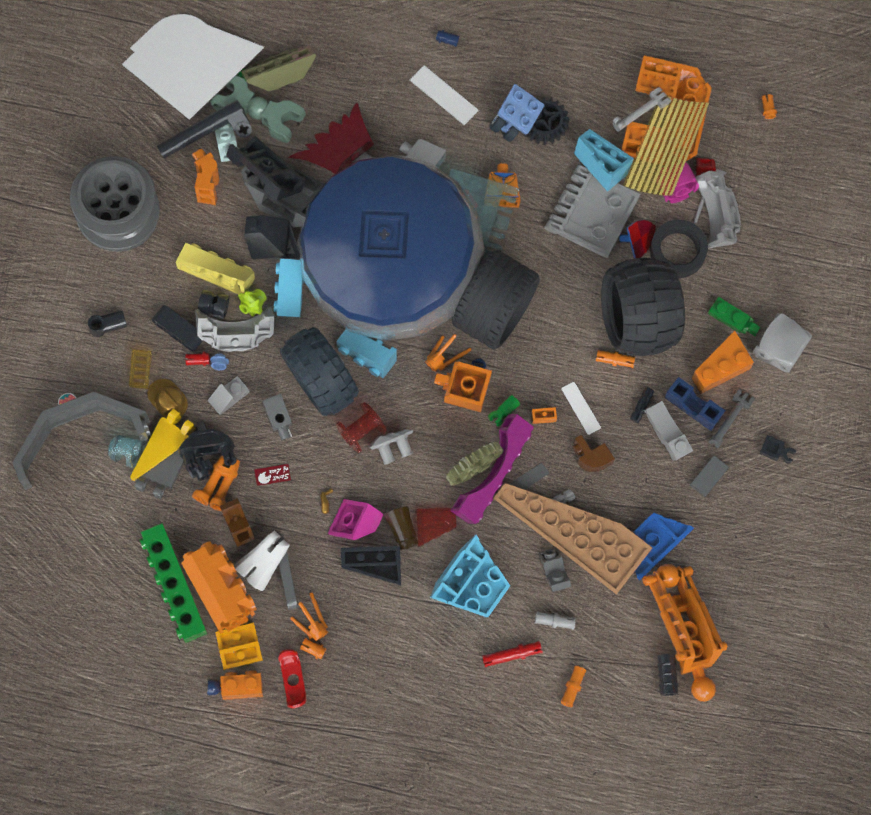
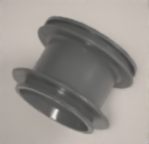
M120 156L99 158L86 165L77 174L70 190L72 211L80 231L95 246L113 252L128 251L142 245L155 231L160 214V205L155 185L148 171L136 161ZM123 186L128 187L125 191L120 190ZM103 188H110L107 192H101ZM132 201H139L136 205L130 204ZM94 204H101L100 207L93 208Z

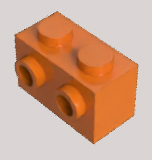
M246 671L244 675H237V672L225 673V676H220L223 700L263 697L262 676L257 671Z

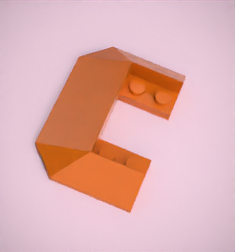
M643 56L635 91L650 94L653 90L660 87L662 89L661 93L665 92L667 95L666 98L671 97L668 112L674 98L677 99L651 163L655 162L679 100L683 101L657 164H660L685 101H688L664 160V166L691 102H694L668 167H670L696 102H699L674 165L678 163L700 105L704 103L681 161L684 160L705 105L709 102L711 86L708 82H705L697 67ZM706 112L686 161L697 155ZM636 122L628 124L621 150L637 159L650 126ZM656 127L652 128L640 160L644 158ZM659 128V129H658V132H657V134H656V137H655V139H654V142H653V144H652V147H651V149H650V152H649V154H648V156H647V159H646L647 162H648L649 159H650V156H651V154H652V151H653V149H654V146H655V144H656V142H657V139H658V137H659V134H660L662 128Z

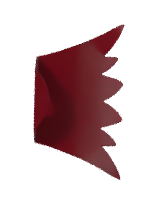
M358 103L353 106L350 118L343 114V125L331 121L329 123L330 134H314L318 144H305L309 150L294 153L288 158L312 162L334 174L345 169L374 145L363 122Z

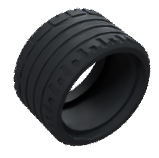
M499 250L490 252L478 266L464 288L452 314L453 326L469 334L472 338L478 339L479 342L486 344L491 349L500 348L511 335L528 308L539 285L538 273L532 269L530 270L525 265H521L520 262L513 260V258Z

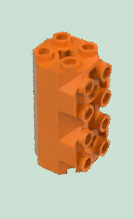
M209 541L202 544L200 549L195 552L189 551L183 555L184 561L182 566L220 634L224 633L223 629L225 628L227 631H231L245 624L249 620L247 618L249 614L252 617L255 615L254 611L257 610L250 594L245 595L247 591L241 578L236 579L238 577L236 569L231 561L227 562L229 559L222 544L217 546V544H212Z

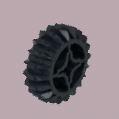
M543 96L542 100H539L544 104V107L529 133L525 135V137L530 136V141L536 139L537 145L540 141H543L544 145H547V141L553 144L554 139L559 141L561 136H565V130H568L569 127L567 124L569 123L568 111L564 110V105L558 106L559 100L552 102V97L546 100L545 96ZM556 121H559V125L555 129L551 130V125L555 124Z

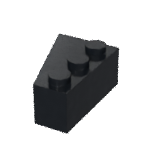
M400 546L341 548V568L401 586Z

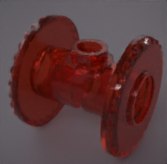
M365 402L360 404L365 414L347 428L340 421L336 423L341 436L357 453L362 452L358 441L373 429L377 428L382 434H385L387 431L378 414Z

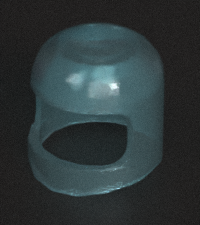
M124 435L115 436L108 446L109 458L114 462H118L122 456H125L126 466L135 468L141 451V441Z

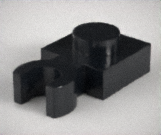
M767 435L759 454L778 461L779 457H781L784 462L791 464L793 459L788 458L787 453L794 455L796 450L794 448H784L785 442Z

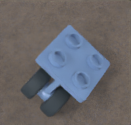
M515 84L490 123L489 128L495 133L502 130L505 132L503 139L511 142L518 135L519 131L525 135L529 133L544 104Z

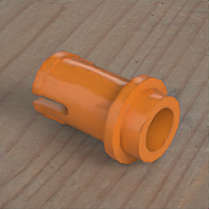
M768 94V102L766 95L762 96L763 116H765V119L775 118L777 110L774 107L773 95Z
M307 638L304 639L303 645L300 647V650L316 656L315 659H322L326 652L324 645L316 644Z

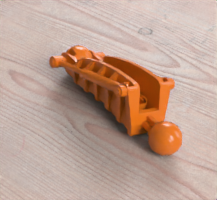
M663 564L652 575L644 576L642 579L643 584L650 586L661 611L660 615L677 651L676 659L680 663L681 675L691 672L693 674L694 681L691 685L693 697L699 701H709L715 695L716 685L712 679L705 676L704 669L711 667L722 651L727 650V644L724 641L722 642L705 603L702 602L691 577L693 575L691 566L681 568L680 566L675 567L673 564ZM685 577L687 578L688 583L691 587L690 589H688ZM677 585L679 595L671 596L670 593L667 594L666 588H672ZM686 612L689 621L684 622L680 613Z

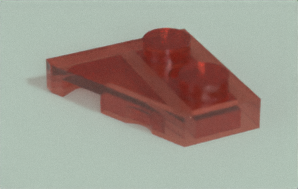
M452 508L417 509L418 547H422L429 541L435 540L443 534L456 529V515L451 512Z

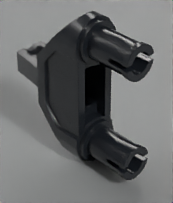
M204 421L196 422V431L192 432L183 441L178 451L180 457L184 459L186 470L191 472L190 465L193 471L197 470L198 464L195 457L222 453L224 464L229 466L228 460H230L231 465L237 461L233 452L234 442L231 437L215 429H206Z

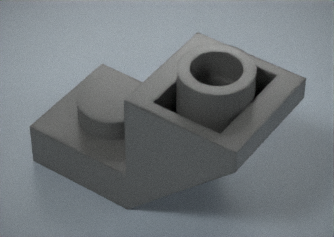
M550 548L539 552L541 564L552 592L571 587V582L564 569L563 559L558 548Z

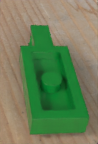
M720 297L717 298L708 312L710 316L739 334L748 332L755 337L760 330V326L753 322L754 319Z

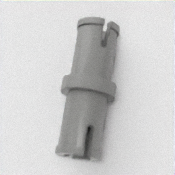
M536 611L534 623L550 625L552 628L562 627L574 630L576 617L562 616L556 612L550 614Z

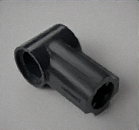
M123 310L103 316L93 315L88 320L89 332L94 337H101L107 332L127 327ZM96 323L102 325L99 329L92 328Z

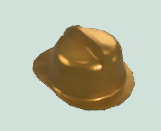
M158 379L149 386L147 391L148 399L161 415L167 418L172 409L179 412L180 416L184 415L188 407L187 398L175 383L168 379Z

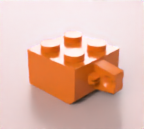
M455 362L452 373L447 372V375L437 373L434 383L443 386V390H446L444 403L481 412L492 370Z

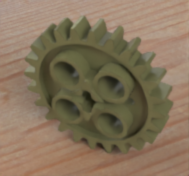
M496 441L491 442L488 445L482 446L476 452L463 457L458 462L459 464L455 465L446 474V478L451 486L466 482L474 475L488 469L490 464L495 462V459L499 458V455L502 454V447Z

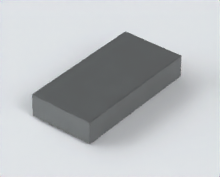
M713 456L690 486L706 497L729 467L716 456Z

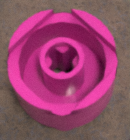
M683 161L680 162L670 190L665 195L676 165L673 166L662 194L666 202H681L690 197L689 193L692 190L694 193L698 190L699 183L686 162L672 196H669ZM664 167L660 170V175L656 180V184H658ZM667 167V170L659 187L660 191L662 189V186L664 184L670 167Z

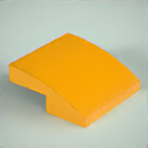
M254 623L238 626L231 631L226 629L221 634L219 631L215 632L224 670L263 661Z

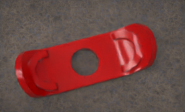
M287 649L280 652L278 656L284 681L287 707L298 708L307 701L303 673L298 653ZM293 674L299 677V682L295 686H291L288 683L289 676Z

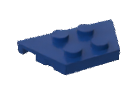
M656 513L648 517L633 532L653 547L635 570L637 579L640 581L694 528Z

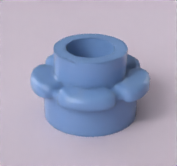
M215 354V356L210 358L211 367L215 370H225L227 364H229V360L223 354Z

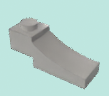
M663 401L644 410L658 438L665 445L673 461L693 451L685 434L678 428Z

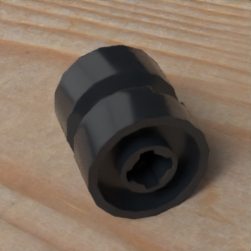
M203 290L200 295L198 309L207 316L212 314L215 318L225 319L230 296L220 293L216 296L214 292Z

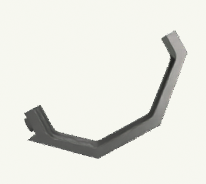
M96 392L42 411L13 461V466L20 483L25 490L33 487L28 476V468L55 427L91 413L103 411L131 421L136 428L142 445L149 441L147 436L151 435L147 423H150L146 411Z

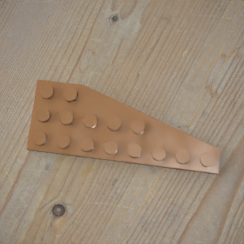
M507 483L502 486L493 498L615 594H618L653 548L621 523Z

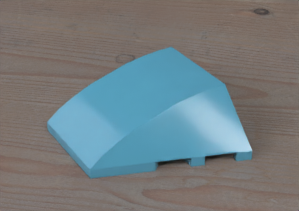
M474 535L457 552L439 577L430 598L484 617H489L510 585L490 558L488 551L480 543L478 536Z

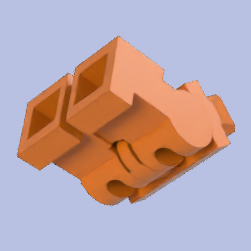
M201 148L192 154L197 171L195 183L197 202L216 205L217 194L215 186L220 181L217 162L214 160L211 152L206 155Z

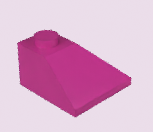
M344 499L328 534L356 540L375 532L384 514L369 503Z

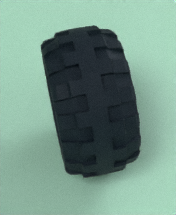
M312 327L307 330L305 328L285 341V345L280 349V354L303 391L321 415H335L354 402L359 389L345 367L344 362L319 329Z

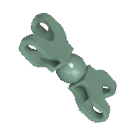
M236 75L226 84V87L233 93L229 96L216 94L210 101L212 107L218 111L238 100L246 115L248 113L253 119H262V124L269 128L270 135L284 143L290 141L292 134L290 129L283 123L288 120L300 122L306 116L304 108L292 101H281L279 103L270 101L268 103L263 97H255L254 93L248 89L245 79Z

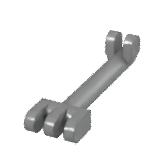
M660 87L656 88L650 93L651 100L622 120L617 116L613 120L614 128L616 131H620L654 106L658 105L660 109L664 108L671 102V99L669 97L666 98L665 92L661 93L662 89Z

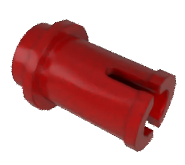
M205 351L198 354H186L185 356L187 359H193L186 360V366H206L210 364V354Z

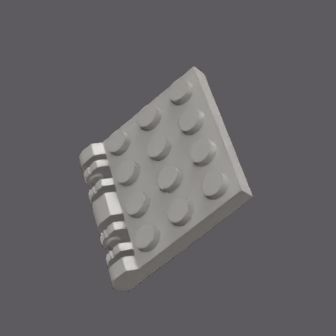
M577 165L571 180L582 185V187L579 188L573 184L566 185V190L563 191L558 200L559 205H556L554 208L556 212L566 216L565 219L551 214L550 220L547 221L544 228L608 259L641 194L618 183L607 192L587 168Z

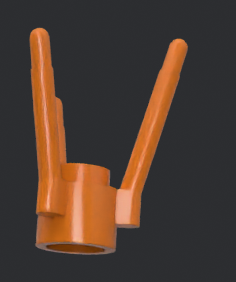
M453 334L439 352H436L445 338L441 336L431 353L426 357L425 363L435 372L438 369L442 371L446 366L463 357L472 349L468 348L443 363L445 358L442 356V353L456 338V334Z
M310 592L309 595L319 621H314L302 602L298 604L311 623L308 627L310 631L293 616L290 619L307 634L310 640L314 638L315 641H318L328 634L326 630L328 626L324 622L314 594Z

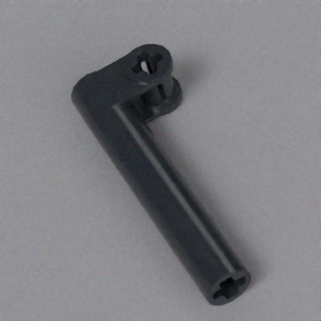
M236 100L160 143L157 147L163 158H166L229 123L235 133L243 138L251 134L252 128L240 102Z

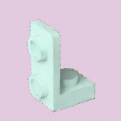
M229 123L215 131L221 162L230 161L226 157L230 144H234L237 147L234 129Z

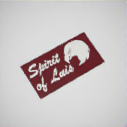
M288 464L254 469L257 486L291 480Z

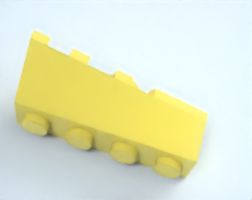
M185 243L176 260L177 269L238 295L249 291L255 280L254 272L250 267L245 265L241 267L233 260L220 258L215 252H206L200 246L193 243L191 245Z

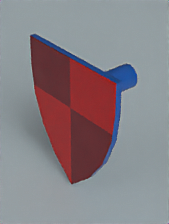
M638 220L627 227L628 235L621 234L619 236L620 242H630L634 259L642 258L649 249L656 225L650 221Z

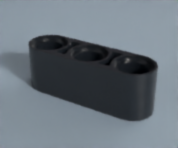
M163 305L151 319L156 326L191 352H194L204 341L198 337L196 327L166 305Z

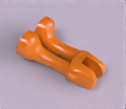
M221 456L213 464V471L203 490L196 489L192 497L205 506L209 504L214 510L221 511L220 506L226 503L225 498L233 480L237 478L240 461L236 459V463L227 468L225 467L223 456ZM220 477H224L216 495L211 499Z

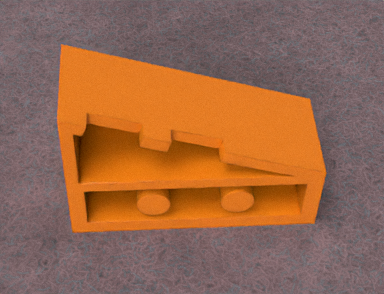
M736 331L694 372L692 380L700 394L751 369L754 362Z

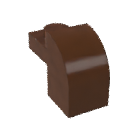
M582 435L574 439L573 449L578 456L581 455L577 464L583 470L599 472L614 463L615 458L605 443L591 450Z
M238 498L221 505L220 509L236 546L239 547L255 540Z

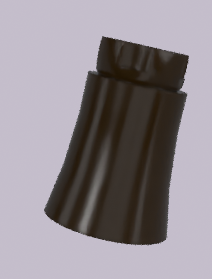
M409 506L397 508L383 515L394 535L396 543L400 546V550H406L419 544L410 517Z

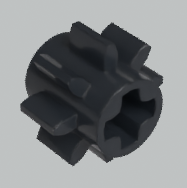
M203 457L196 458L198 468L193 471L191 466L189 474L192 479L197 477L199 481H202L211 476L210 471L213 466L209 459L204 460Z

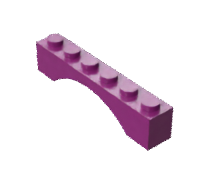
M509 414L499 429V444L503 449L502 454L496 459L491 472L483 482L469 492L460 494L451 512L468 524H477L483 518L484 510L492 503L493 495L502 486V480L511 471L512 464L521 454L525 442L530 439L534 428L518 414Z

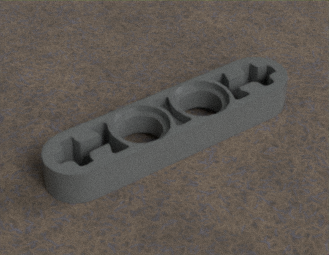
M280 535L281 537L275 544L276 546L284 540V535ZM286 552L279 566L288 610L298 608Z

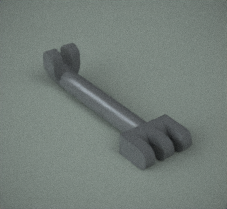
M740 388L732 398L736 402L735 406L718 432L708 442L711 445L714 443L716 448L720 447L723 442L722 438L741 409L744 407L748 410L755 400L752 396L749 402L746 401L748 393H745L741 398L739 395L742 393V389Z

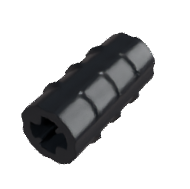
M675 654L658 655L657 666L660 695H678V674L676 671Z

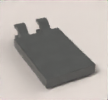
M179 449L142 475L135 484L136 490L144 492L148 481L157 483L153 491L154 497L162 499L166 487L173 488L184 464V459L179 455Z

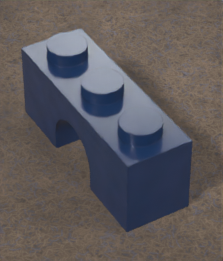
M678 377L667 391L665 399L712 431L722 418L725 410L712 400L704 401L699 398L693 391L694 387Z

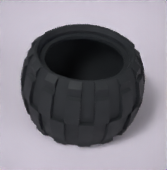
M644 257L625 260L606 271L601 286V305L605 329L612 346L619 353L635 356L655 355L669 350L672 346H676L684 333L685 304L681 283L674 268L666 261Z

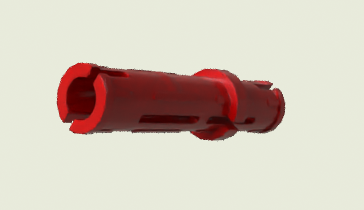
M540 641L526 645L518 644V647L482 655V659L486 668L519 658L523 660L527 656L543 652Z

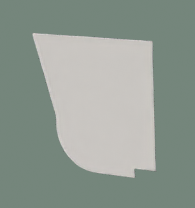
M177 14L160 20L130 48L134 53L122 65L184 116L191 119L264 47L209 26L195 16Z

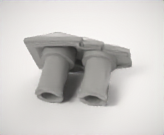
M404 429L396 433L390 432L385 435H378L368 447L372 450L378 449L384 465L395 461L389 446L391 442L397 443L402 458L413 454L407 439L408 435L413 433V430Z

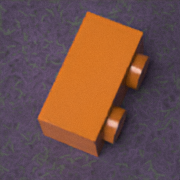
M556 407L532 409L531 411L532 424L557 421Z

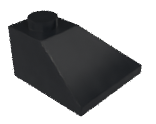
M265 215L247 216L244 235L251 258L256 260L286 257L290 221Z

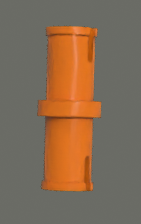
M598 350L596 362L633 368L636 356L619 354L617 351L612 353Z
M574 666L570 681H567L565 685L567 688L561 704L573 707L576 695L582 688L580 685L586 669Z

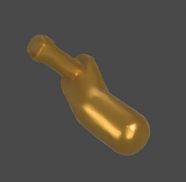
M332 488L326 492L322 491L320 494L321 512L323 514L329 513V501L326 495L333 493Z

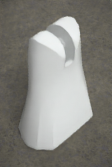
M276 531L266 536L254 549L234 565L236 571L243 577L249 576L246 580L255 589L260 591L265 589L276 567L290 546L285 540H282L274 547L281 537Z

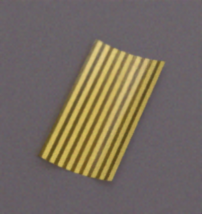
M669 97L671 102L664 108L660 109L656 105L623 186L650 194L672 196L709 102H691Z

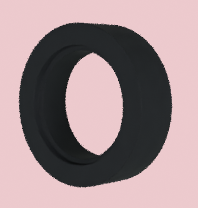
M672 220L661 225L655 232L650 246L651 258L669 263L676 271L678 278H685L695 274L703 265L708 252V242L703 231L694 223L686 220ZM679 233L691 238L697 249L696 257L687 264H674L668 261L661 251V242L667 236Z

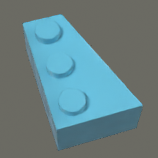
M590 129L579 137L574 152L577 158L607 192L629 174L634 159Z
M280 259V263H276V274H279V282H275V293H278V301H274V312H277V316L301 317L302 286L304 282L303 260Z
M352 324L348 325L337 340L338 351L341 354L354 358L353 361L361 367L363 365L367 367L369 372L375 377L380 376L384 378L397 361V349L394 347L388 349L382 346L383 341L379 339L377 341L369 337L368 333Z

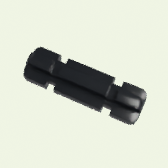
M649 387L644 388L642 396L630 417L633 422H640L642 414H644V410H646L654 394L653 389Z

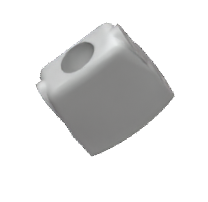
M777 313L773 322L765 331L760 345H757L753 350V354L765 363L789 373L809 343L812 335L783 313Z

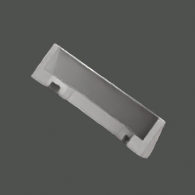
M708 171L697 176L698 189L705 201L710 220L708 248L735 244L738 240L736 233L740 232L741 221L738 204L732 189L726 186L725 178L721 173Z
M267 307L260 315L239 322L219 321L208 317L199 309H195L198 337L218 350L227 352L246 351L259 346L258 343L266 338H270L274 334V314L271 307Z

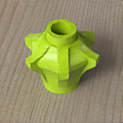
M262 290L246 291L238 295L241 302L239 308L242 313H249L252 317L256 313L262 314V305L267 299Z

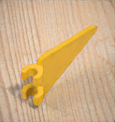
M175 409L170 411L167 419L162 417L130 476L131 480H137L177 451L183 441L196 430L194 424L187 420L180 430L175 424L182 417Z

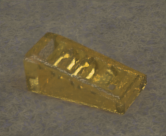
M132 349L129 388L148 389L152 351ZM137 356L147 357V361L136 360ZM136 364H146V368L136 367ZM135 371L145 372V376L135 375ZM134 379H145V383H136Z

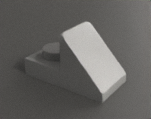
M237 376L225 386L220 384L208 399V402L221 415L250 393V391Z

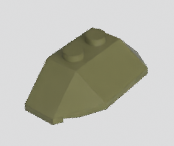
M310 45L304 48H294L255 62L241 72L249 84L267 91L278 90L282 86L293 84L303 79L316 55Z

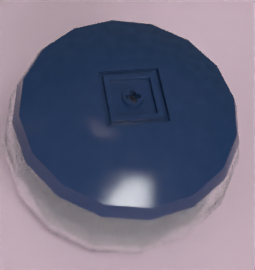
M397 154L358 160L331 176L307 206L298 238L302 278L320 310L351 333L383 341L423 336L452 319L464 290L471 281L472 275L483 261L485 254L480 215L463 187L432 163Z

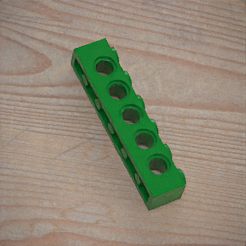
M163 523L142 531L141 535L143 538L139 539L143 550L147 549L150 556L146 558L150 568L155 567L157 573L154 574L157 585H162L164 591L161 592L164 603L169 602L171 609L168 610L171 620H176L178 627L175 630L178 638H183L184 642L187 643L206 635V629ZM157 544L163 546L160 552H154L153 547ZM163 562L170 563V567L167 570L160 569V565ZM170 580L177 581V585L174 588L167 587V583ZM177 598H184V603L181 606L174 605V601ZM186 615L192 617L191 622L188 624L181 622L182 618Z

